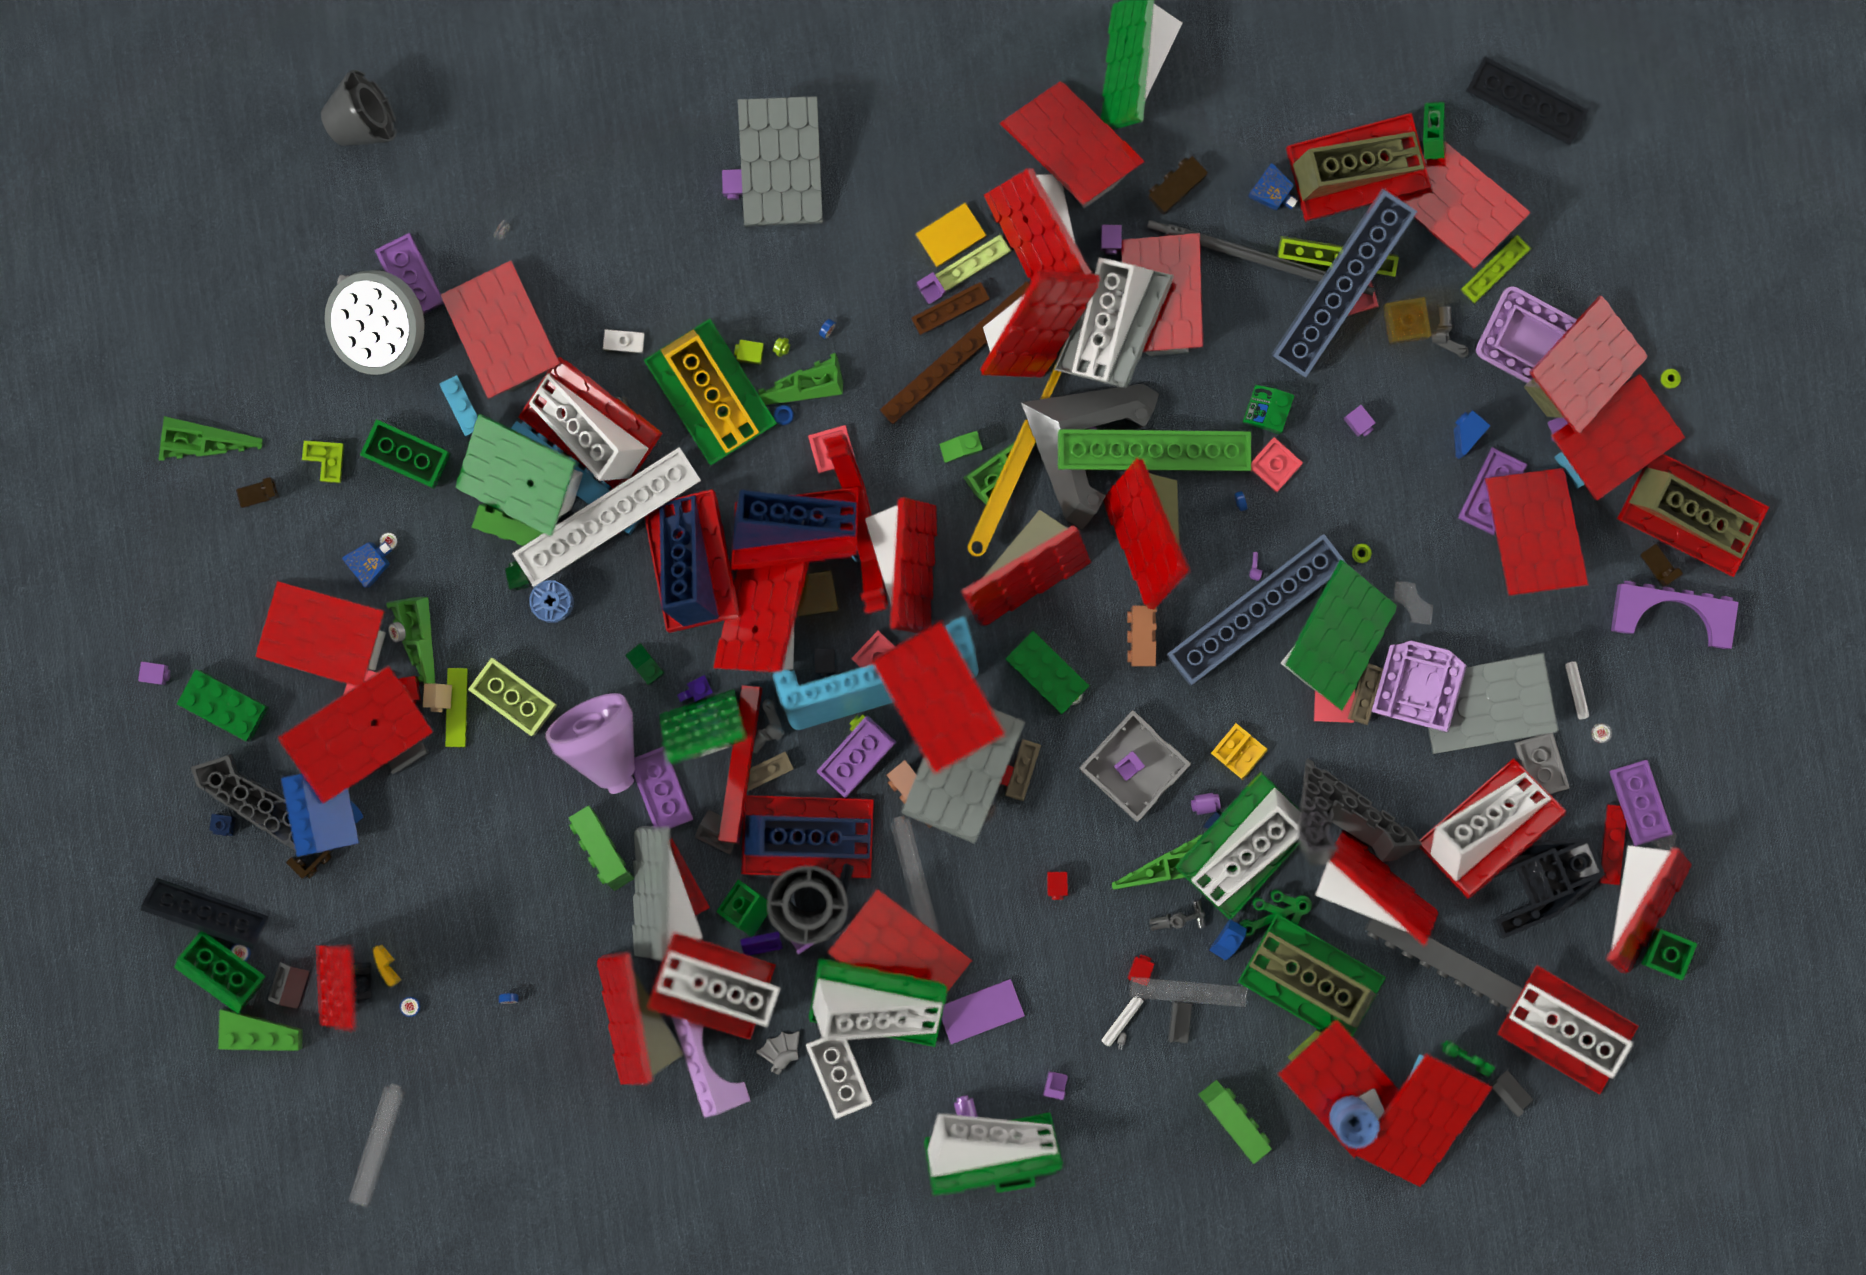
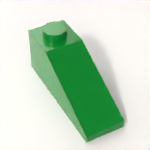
M1444 102L1425 103L1423 132L1425 159L1445 157Z

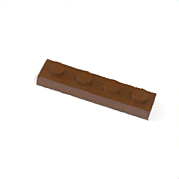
M979 282L911 317L921 336L989 301L990 298L982 283Z

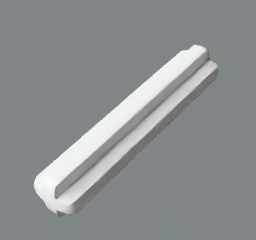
M1566 663L1565 666L1578 718H1588L1589 712L1577 663Z
M1137 995L1132 998L1102 1038V1042L1108 1047L1112 1045L1142 1005L1143 999Z

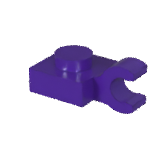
M705 675L687 683L689 689L677 696L680 702L691 697L696 702L712 694L713 691Z

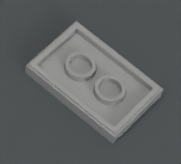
M1553 733L1542 734L1514 743L1520 765L1549 794L1570 788Z

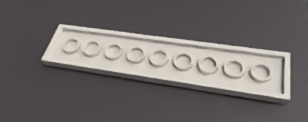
M679 447L556 525L553 536L544 533L512 554L533 587H535L701 480Z

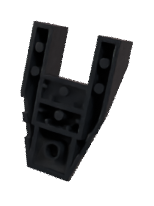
M1590 838L1534 842L1493 877L1495 878L1516 869L1530 902L1526 906L1492 919L1499 938H1507L1559 916L1563 910L1575 902L1579 896L1605 875Z

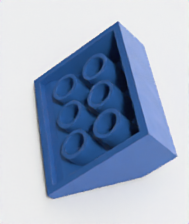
M303 774L281 778L297 856L359 843L348 788L327 802L322 803Z

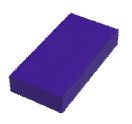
M779 931L740 939L743 954L748 956L783 949Z

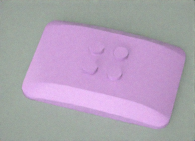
M1508 287L1503 291L1477 344L1476 353L1481 359L1528 383L1533 379L1529 372L1577 319L1517 287Z

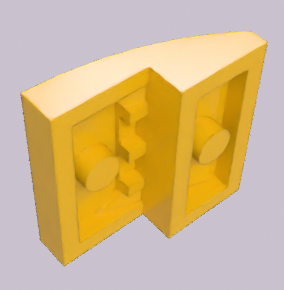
M1236 723L1211 754L1239 778L1244 780L1268 749Z
M383 945L376 946L373 951L377 967L389 987H392L401 981V978L389 965L395 959Z

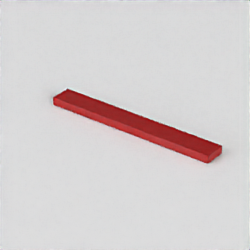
M742 685L739 711L745 738L733 742L718 839L721 842L739 843L763 689L761 687Z

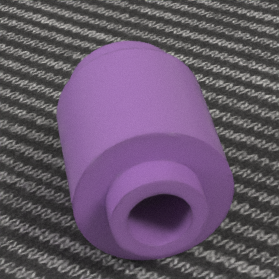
M1213 793L1195 795L1194 800H1191L1192 811H1196L1197 815L1216 812V810L1221 809L1219 795Z
M968 1095L956 1098L957 1101L954 1102L957 1116H978L973 1098H968Z

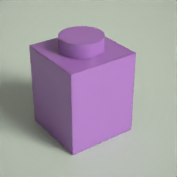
M741 169L722 170L724 197H727L729 200L739 199V196H743Z
M1121 225L1101 226V251H1105V254L1114 255L1117 254V251H1121Z
M1362 405L1343 418L1358 437L1361 434L1365 437L1374 430L1372 426L1375 424V421Z
M141 662L138 681L166 685V681H169L171 673L168 670L169 666Z

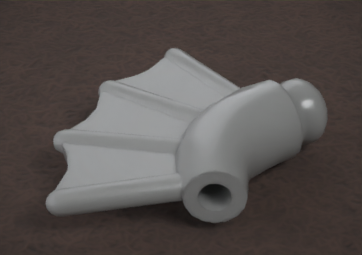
M797 1031L793 1034L781 1032L778 1037L767 1039L764 1047L757 1050V1054L773 1064L771 1071L775 1074L780 1075L782 1069L784 1070L789 1062L799 1060L797 1049L800 1032Z

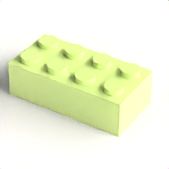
M494 658L489 660L468 689L532 737L537 734L557 707L556 703Z

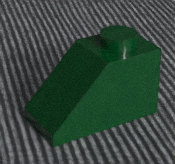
M517 561L509 563V567L505 568L508 586L511 591L515 592L533 586Z
M641 643L625 655L649 686L665 674Z

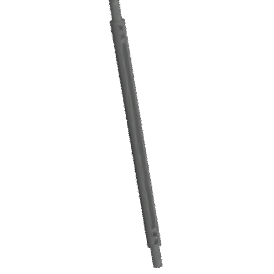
M1149 220L1147 228L1164 232L1167 236L1198 233L1175 225H1165ZM1200 233L1201 246L1318 282L1326 273V271ZM1367 286L1363 293L1373 296L1375 288Z

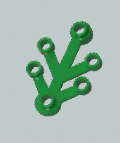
M1275 889L1271 892L1272 900L1276 903L1283 901L1290 906L1281 908L1264 901L1261 897H1257L1252 903L1256 910H1266L1272 914L1253 922L1249 919H1244L1240 922V925L1244 928L1247 926L1251 927V930L1246 932L1245 936H1251L1255 933L1256 929L1272 923L1276 914L1284 918L1293 914L1291 922L1298 925L1301 916L1311 910V900L1305 895H1299L1294 898ZM1276 893H1280V897L1278 899L1274 898V895ZM1262 901V905L1257 907L1256 903ZM1305 903L1304 908H1299V905Z
M1446 1040L1442 1044L1443 1048L1441 1051L1454 1058L1459 1055L1477 1065L1476 1071L1488 1078L1496 1068L1475 1055L1472 1058L1468 1057V1052Z

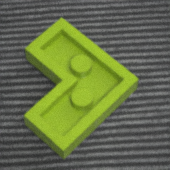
M304 440L302 460L322 462L320 481L341 483L344 444Z

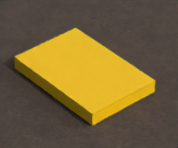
M963 203L916 233V236L935 266L938 267L986 237V234L967 204Z

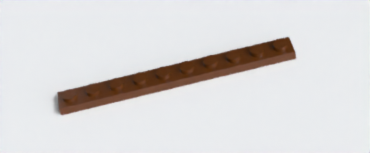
M1026 281L885 404L880 411L892 425L895 424L987 343L983 327L1021 298L1030 284Z

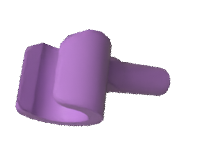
M1253 552V565L1249 576L1251 579L1259 581L1262 570L1257 569L1258 552Z

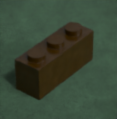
M1193 156L1189 159L1185 157L1178 164L1179 168L1175 172L1171 170L1163 177L1165 181L1159 185L1157 183L1149 190L1151 194H1149L1148 199L1163 215L1207 177L1208 172Z

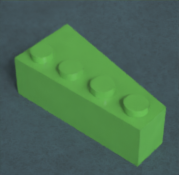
M485 503L478 506L472 528L484 533L497 535L504 540L516 541L521 546H525L544 534Z
M590 806L569 817L571 821L569 827L574 835H579L581 840L578 842L583 851H588L590 855L588 860L593 868L597 867L600 873L597 876L603 885L606 883L616 891L634 880L632 873L625 869L626 863L619 853L615 851L614 843L605 834L607 833Z
M226 1008L219 1010V1049L292 1051L302 1049L303 1029L241 1012L237 1014L235 1011Z
M1215 1080L1198 1094L1253 1164L1272 1150L1268 1145L1271 1142L1264 1132L1260 1134L1257 1131L1258 1124L1252 1117L1250 1119L1246 1117L1247 1110L1241 1103L1238 1105L1233 1099L1236 1096L1229 1088L1225 1090Z

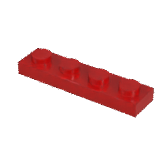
M1607 804L1601 866L1605 875L1599 880V883L1620 885L1626 820L1621 806Z
M672 838L669 840V846L694 915L696 916L709 909L710 906Z

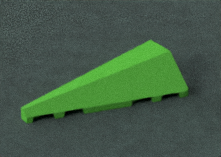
M833 353L830 355V359L822 363L817 361L814 363V367L803 371L800 369L774 382L775 386L766 391L764 388L758 390V395L765 405L842 395L843 380L837 355Z
M164 416L159 460L163 461L167 457L175 456L177 459H180L184 455L196 454V457L226 453L227 450L234 449L244 451L245 448L251 447L261 449L262 438Z
M1015 441L963 477L973 493L985 504L989 500Z
M413 597L386 603L387 608H391L395 616L393 622H400L405 629L406 636L402 643L412 666L416 665L420 674L418 676L419 682L435 684L428 597Z
M1202 835L1182 844L1180 847L1160 856L1136 871L1127 874L1125 877L1112 883L1113 890L1185 878L1176 869V865Z

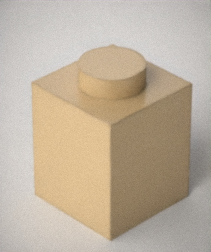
M424 684L423 707L431 708L430 712H442L443 708L451 709L452 685Z

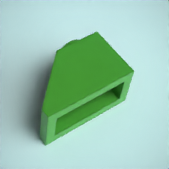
M977 431L939 444L945 463L983 451Z

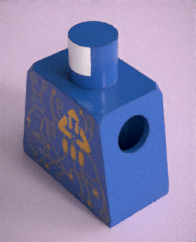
M1272 163L1248 196L1274 210H1277L1281 203L1292 209L1298 199L1289 194L1294 185Z
M386 541L378 547L373 542H369L345 555L342 559L364 587H371L390 565L385 556L393 549Z

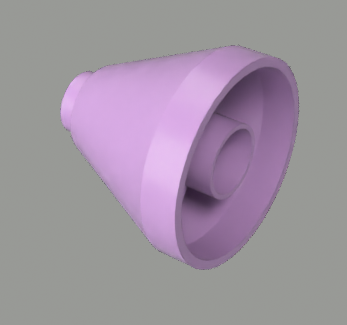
M611 693L584 701L562 714L548 728L546 739L554 754L599 787L607 788L609 793L616 794L626 790L633 784L632 774L635 770L633 713L623 695Z

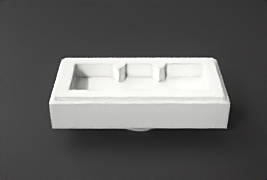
M605 330L603 350L643 353L644 333Z

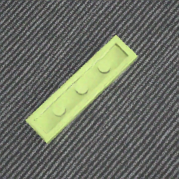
M1000 234L935 274L946 292L1010 253L1011 250Z

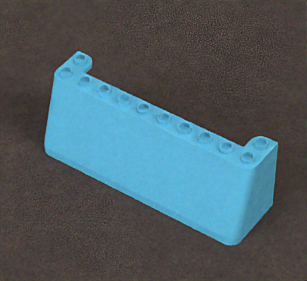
M962 617L953 620L949 625L945 626L970 673L975 678L979 668L966 618ZM874 665L803 686H799L795 670H783L782 672L773 673L791 727L796 730L806 729L894 703Z

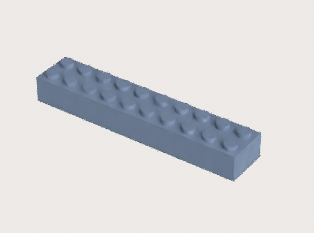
M1381 189L1272 352L1273 357L1304 377H1307L1416 215L1417 211L1385 189Z
M1325 534L1321 535L1167 653L1166 656L1191 686L1331 578L1340 559L1344 562L1345 560Z

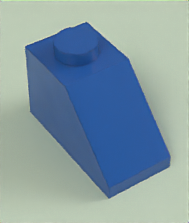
M1229 919L1209 948V951L1226 961L1236 952L1244 940L1247 929Z

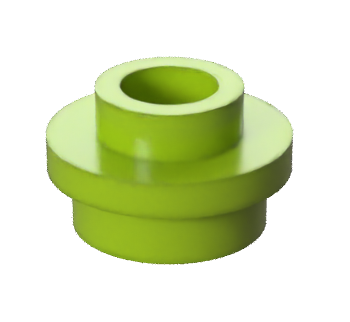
M778 338L774 344L773 352L779 357L783 356V354L786 355L790 349L789 340L787 338Z
M1667 369L1661 375V383L1666 388H1675L1680 383V374L1674 369ZM1669 375H1672L1674 377L1673 382H1670L1668 380Z
M1358 544L1352 550V557L1358 563H1365L1371 558L1372 551L1366 544ZM1359 550H1363L1365 552L1364 557H1360L1358 555Z

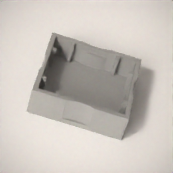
M1132 710L1078 769L1133 820L1138 822L1191 763L1170 744L1166 743L1149 724ZM1133 751L1145 767L1126 781L1114 768V765Z

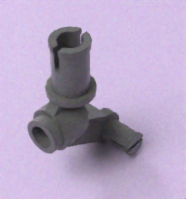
M1440 307V325H1438L1436 332H1432V342L1457 354L1462 359H1466L1469 354L1468 348L1450 340L1449 333L1454 327L1451 321V307Z
M769 698L763 701L762 706L770 723L765 729L757 731L758 734L755 737L753 753L758 754L767 741L769 742L772 739L779 740L785 732L774 708V702Z
M1201 900L1192 901L1195 913L1186 916L1178 912L1172 917L1170 914H1167L1164 917L1150 918V925L1153 924L1151 930L1172 929L1173 927L1179 929L1187 921L1195 918L1197 919L1198 929L1205 928L1204 916L1206 914L1202 910Z

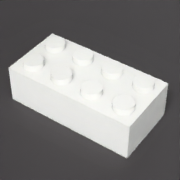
M821 1037L806 1043L807 1050L835 1119L872 1104V1099L847 1039L823 1041Z

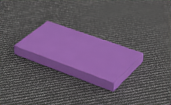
M410 233L375 250L385 272L397 276L412 289L419 300L423 314L444 304L441 294Z
M1492 447L1458 519L1494 535L1495 527L1485 478L1524 473L1527 464Z
M867 715L816 772L846 798L896 741Z
M664 746L635 757L633 775L653 826H664L671 829L693 820L672 763L668 764Z
M1648 760L1609 771L1634 846L1673 835Z
M1008 979L944 1004L941 1020L950 1043L954 1044L1025 1015L1012 981Z

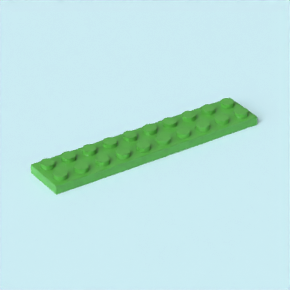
M1059 429L1058 469L1127 470L1135 459L1139 458L1143 459L1147 470L1251 471V431Z

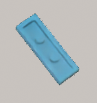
M456 375L440 383V386L464 435L467 437L473 433L474 424L478 416L459 377Z

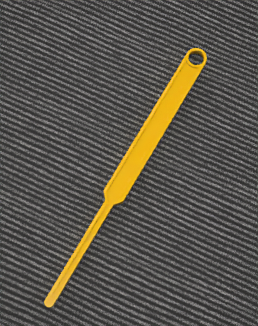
M1053 369L1040 399L1050 398L1060 377V371ZM1028 420L1024 421L969 541L968 551L972 556L977 557L985 553L1036 442L1027 422ZM975 541L980 542L983 547L979 554L974 553L971 548Z

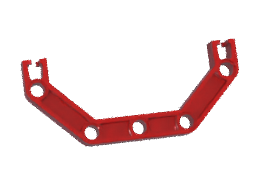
M839 434L824 438V445L828 449L826 453L827 458L832 461L842 489L859 487L857 548L862 568L864 593L861 596L862 600L866 603L865 613L871 614L889 609L887 590L865 518L872 516L857 462L846 435Z

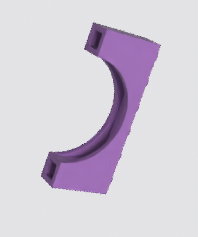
M1624 581V584L1618 585L1611 631L1634 634L1640 617L1647 609L1659 602L1673 601L1687 605L1701 617L1708 633V647L1732 649L1739 603L1733 601L1732 597L1721 596V599L1713 598V594L1702 593L1701 596L1694 595V591L1682 590V593L1674 592L1675 589L1670 587H1663V590L1655 589V585L1643 584V587L1636 586V582Z

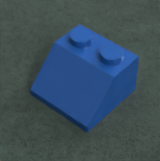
M1473 410L1469 413L1465 412L1455 422L1457 424L1454 428L1455 451L1458 459L1465 456L1490 427Z

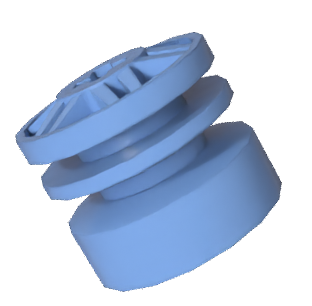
M546 580L539 583L532 590L530 607L539 619L548 623H558L565 620L571 614L574 607V598L571 591L565 585L557 581ZM549 596L556 599V602L552 603L553 606L546 603L549 600Z
M1355 1096L1344 1097L1338 1100L1331 1109L1330 1123L1341 1141L1347 1146L1353 1148L1365 1147L1376 1138L1379 1130L1378 1120L1367 1103L1361 1098Z

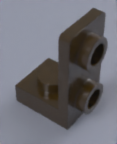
M271 477L264 478L263 482L236 489L241 508L279 498L275 480Z
M1657 544L1652 545L1640 554L1662 587L1670 584L1683 574L1679 567L1674 569Z
M326 850L308 869L305 867L307 864L300 857H291L286 863L301 879H306L307 877L311 879L318 872L316 868L321 863L325 865L332 858L330 854L333 850Z

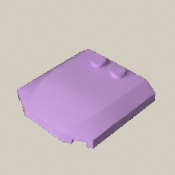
M1415 641L1390 645L1372 712L1448 732L1467 665L1446 649Z

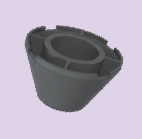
M352 70L345 75L321 110L323 125L329 136L341 146L390 142L397 133V130L393 127L396 119L391 105L375 81L366 79L364 77L366 74L359 70Z
M800 866L785 872L773 884L768 897V913L772 924L784 937L801 944H815L827 940L841 928L847 914L848 901L842 884L833 874L815 866ZM811 886L819 889L825 895L827 902L817 911L806 912L798 909L793 904L790 895L800 887Z

